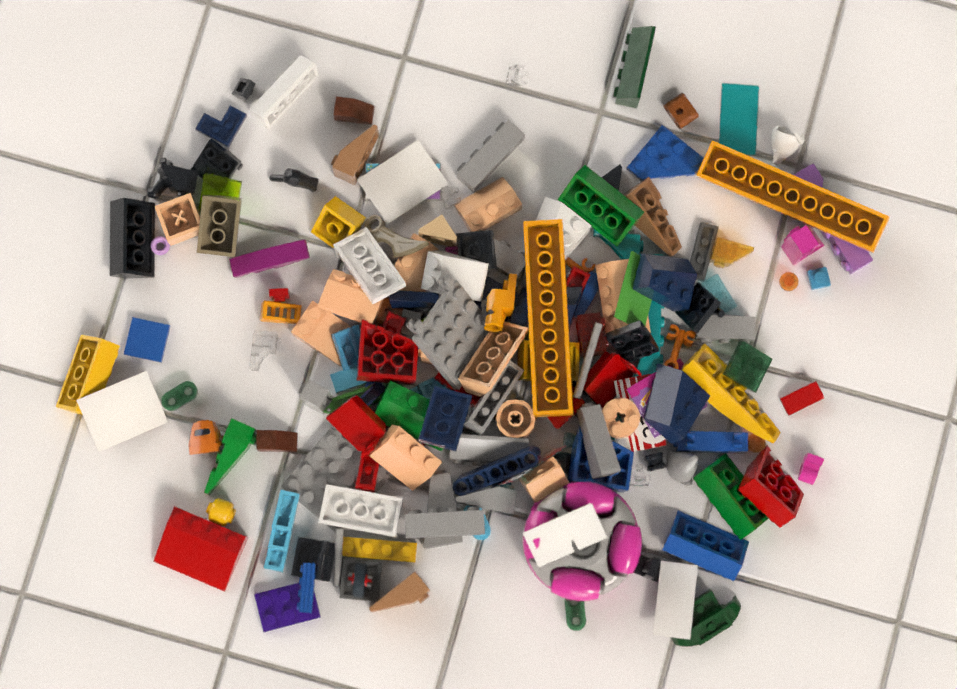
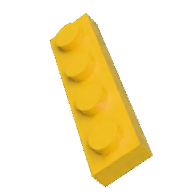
M343 537L342 556L415 563L417 543Z

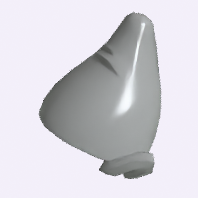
M669 450L667 452L666 465L669 475L686 486L692 485V477L696 474L698 468V457L686 451L675 452Z

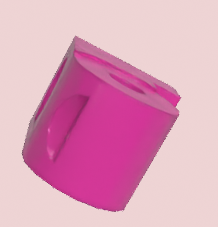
M811 453L805 454L797 479L813 485L824 458Z

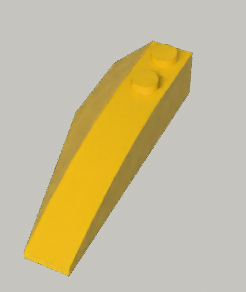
M704 343L683 365L681 370L710 395L707 402L719 412L751 433L771 443L776 442L781 433L766 413L759 411V404L755 399H750L745 393L747 388L743 383L738 384L734 378L736 374Z

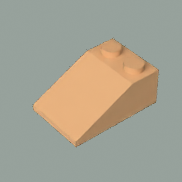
M312 300L291 333L294 337L341 367L331 334L351 326L333 313L318 308V303Z

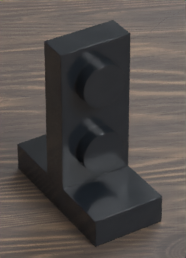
M640 555L633 573L659 583L661 559Z

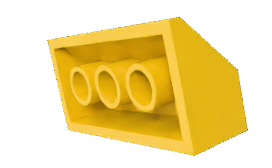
M81 335L56 407L83 416L77 400L106 387L120 346L102 338Z

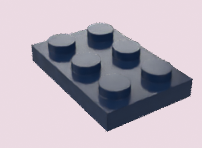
M434 386L418 442L456 452L472 396Z

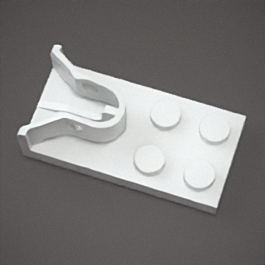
M367 227L333 245L336 258H340L372 304L406 287V282Z
M326 484L318 523L397 538V528L404 499Z

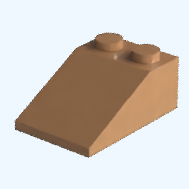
M377 125L370 127L340 150L339 155L334 156L331 165H333L332 169L335 177L356 185L357 179H359L379 137Z
M414 572L372 605L369 610L373 613L415 604L418 601L421 604L430 597L428 595L430 590L418 574Z

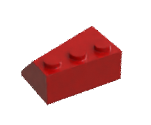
M362 319L356 380L382 383L392 381L396 384L414 385L416 382L418 346L412 339L392 333L383 327L375 326Z
M767 445L747 467L738 490L757 509L761 510L771 522L781 528L797 516L804 493L790 475H785L781 468V462L778 459L776 461L769 453L771 449Z

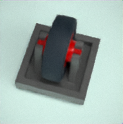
M343 559L339 598L379 601L382 563Z

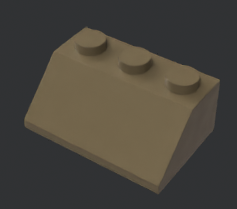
M222 195L202 196L196 253L228 257L236 256L242 198Z

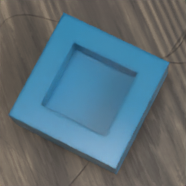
M827 267L807 271L811 290L831 286Z

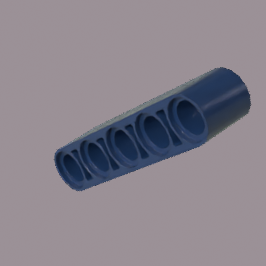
M528 446L465 472L453 483V491L459 496H464L531 469L541 459L542 452L537 446ZM527 454L534 455L535 460H531ZM510 461H515L518 467L512 466ZM493 468H498L501 474H497ZM476 475H481L484 481L479 480ZM460 482H464L467 488L462 487Z

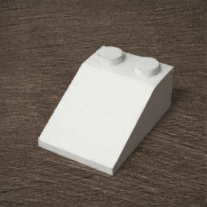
M441 250L428 251L421 289L442 294L444 289L438 284L437 280L441 275L445 279L449 275L453 280L459 282L472 300L482 301L489 264Z

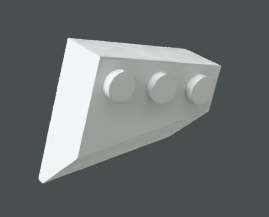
M545 197L536 221L563 220L566 261L587 236L591 225L562 202Z

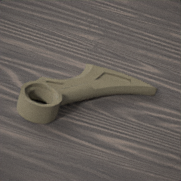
M371 215L365 221V227H367L375 240L386 243L391 247L394 258L415 253L429 245L427 241L409 239L385 227V221L379 215ZM379 221L378 227L371 229L372 224Z

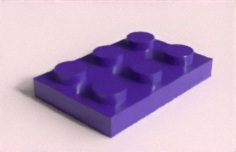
M299 583L254 594L263 632L321 618L315 591L312 613L299 612L297 609V603L300 602L298 591L301 590Z

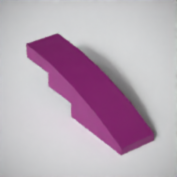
M300 240L229 259L233 277L238 278L250 273H259L309 259L310 255L306 240Z

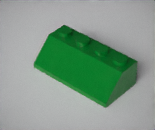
M586 165L575 173L558 198V201L583 218L592 228L616 247L619 246L644 214L641 208Z
M390 381L386 385L374 413L385 423L386 427L390 428L391 425L400 426L418 441L430 399ZM425 444V445H428V446H430V447H432V448H434V449H436V450H438V451H442V450H443V448L436 447V446L429 445V444Z
M725 453L693 477V479L718 510L721 517L731 527L733 533L742 540L769 518L738 490L744 476Z

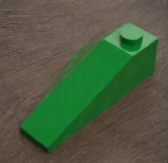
M231 418L222 440L224 448L218 452L216 457V464L218 465L216 468L213 467L204 493L211 495L250 449L251 444L255 445L257 441V430Z

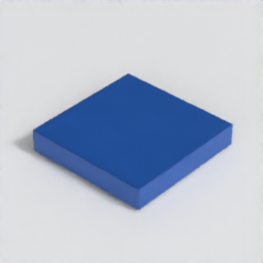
M132 317L124 355L162 363L171 326Z

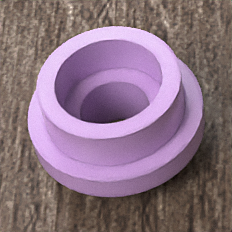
M158 236L152 240L151 249L157 255H164L169 251L170 244L165 237ZM159 242L164 244L163 249L157 248Z

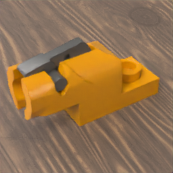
M509 273L508 279L503 281L502 289H492L487 299L481 302L482 324L485 330L491 332L502 331L506 316L511 317L514 309L517 274Z

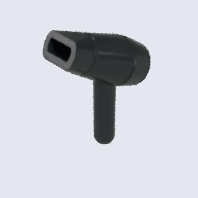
M291 168L286 169L283 175L272 174L269 177L272 182H284L292 187L304 188L312 192L317 190L319 180L300 170Z

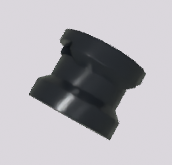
M662 452L644 456V460L648 464L647 472L666 468V464L662 460Z

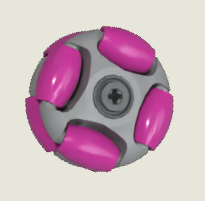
M568 483L544 499L537 501L530 509L531 512L524 527V532L570 513L572 510H577L592 503L607 536L606 539L580 550L572 539V548L575 552L538 567L523 535L524 555L531 571L542 584L550 589V592L565 599L575 601L598 599L599 595L608 593L620 585L627 578L628 574H633L641 555V529L637 524L632 509L617 492L597 483ZM540 537L533 539L536 549L539 547Z

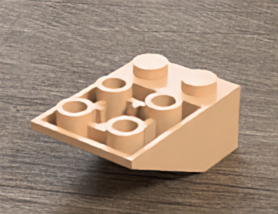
M553 456L518 479L535 503L569 483L561 466Z

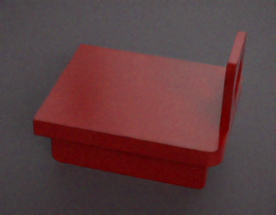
M605 352L588 372L583 391L596 405L600 404L603 410L604 406L617 395L614 381L631 378L633 373L638 376L642 374L633 364L621 358L619 354Z
M357 395L351 397L326 417L358 451L362 452L361 458L372 452L386 433L385 423Z

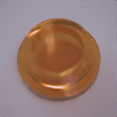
M792 272L784 273L779 279L780 287L785 291H793L799 283L798 277Z
M755 434L748 437L749 451L759 453L765 448V439Z

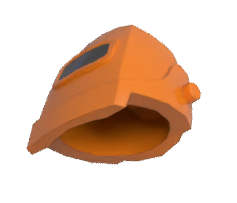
M202 420L193 424L188 445L189 455L219 451V446H223L222 440L224 436L221 435L215 422Z

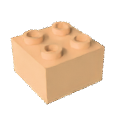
M191 193L154 206L170 246L198 236L200 214Z

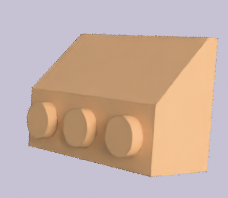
M501 177L454 204V207L469 232L487 230L522 210V203L509 183Z
M413 233V235L410 238L413 240L427 241L422 237L416 235L415 233ZM427 241L429 245L425 248L399 257L394 267L406 282V287L400 289L401 291L426 292V290L421 289L427 253L428 251L439 250L429 241Z
M333 269L324 287L318 308L359 323L363 319L373 324L384 299L372 304L352 275Z
M396 425L390 426L375 449L369 454L372 459L411 491L428 480L442 463L441 460L400 426Z

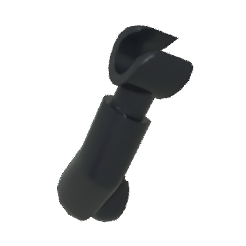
M167 158L160 159V164L164 163L173 166L171 160H167ZM161 176L159 181L147 190L149 198H158L166 190L167 185Z

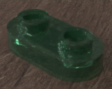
M185 381L162 396V406L168 411H176L197 397L198 388L193 382ZM188 388L192 390V393L190 395L185 394V391ZM175 399V404L169 405V400Z
M564 599L568 628L573 631L583 629L586 625L584 601H578L577 605H572L569 599ZM577 617L579 619L578 625L572 623L573 618Z

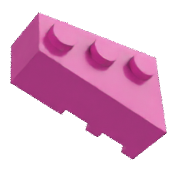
M805 225L802 228L797 226L792 229L784 239L781 248L794 266L825 245L811 226Z

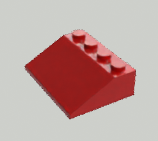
M174 506L153 562L225 592L248 537Z

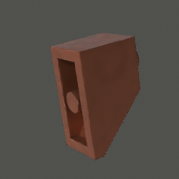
M336 96L334 119L335 121L372 125L375 106L355 98Z
M257 430L256 449L259 452H297V432Z

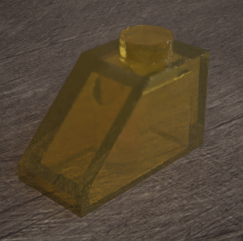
M717 237L710 262L714 263L713 266L718 268L729 267L751 255L755 247Z

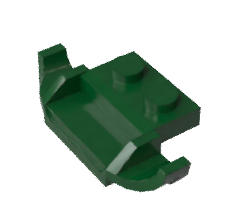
M710 589L695 598L690 639L671 637L674 644L684 647L701 646L731 627L741 609V604L736 595L726 605L723 603L720 605Z

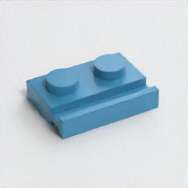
M355 324L352 327L331 334L342 368L345 371L358 365L360 328L359 325Z

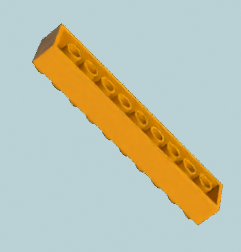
M715 141L711 142L697 173L698 178L873 254L890 219L885 214Z
M563 220L523 221L533 416L574 415Z

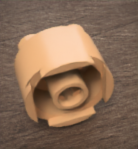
M626 398L613 399L602 410L609 434L613 438L623 439L629 437L635 432L640 423V413L637 406ZM616 414H619L620 416L623 415L625 417L623 419V423H621L620 421L616 422Z
M508 400L501 405L496 415V423L501 434L510 438H526L531 434L535 427V417L533 416L532 407L523 400ZM512 416H520V423L517 424L515 422L514 424H512Z

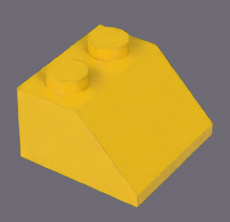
M335 196L324 205L311 233L334 249V244L358 232L366 217Z

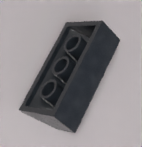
M130 198L110 201V276L119 278H155V253L151 249V242L155 238V203Z

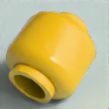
M216 498L213 503L209 502L206 513L209 514V521L226 526L228 523H232L236 509H234L232 502Z

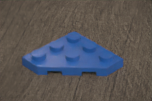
M662 125L626 169L641 181L648 177L650 179H664L677 176H694L699 170L704 157Z

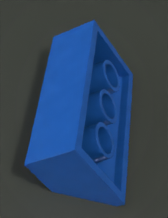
M677 511L662 550L724 578L735 581L743 566L749 541L745 539L740 540L736 535L681 511Z

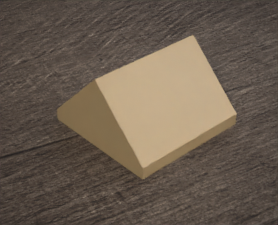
M440 215L419 229V236L430 243L448 247L457 246V236L443 215Z

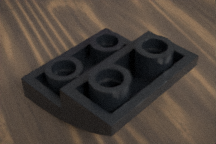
M640 320L606 333V340L616 349V353L630 363L659 352L657 343Z

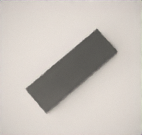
M700 222L690 258V263L697 273L696 280L703 282L706 278L719 229L718 226Z

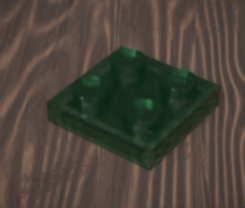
M739 341L723 375L749 391L756 393L773 359L748 343Z

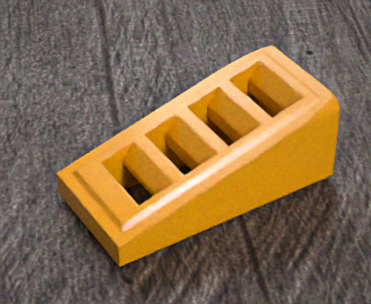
M264 300L261 304L260 321L297 324L301 317L302 305ZM268 307L271 308L270 316H267ZM276 308H279L278 317H275ZM283 309H287L286 318H283ZM291 309H295L294 319H290Z

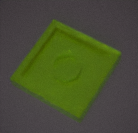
M205 173L198 211H201L203 195L240 197L242 181Z

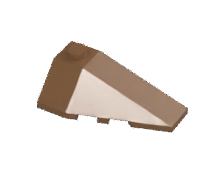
M648 177L623 195L644 211V214L635 226L669 257H672L682 246L674 227L669 225L666 217L668 215L667 210L662 208L660 192L650 177Z

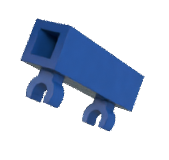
M688 431L684 439L673 443V447H676V452L745 454L748 452V432Z

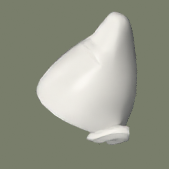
M779 125L774 128L772 133V162L774 165H778L790 157L799 145L804 143L803 133L799 135L798 132H795L794 135L786 130V126Z

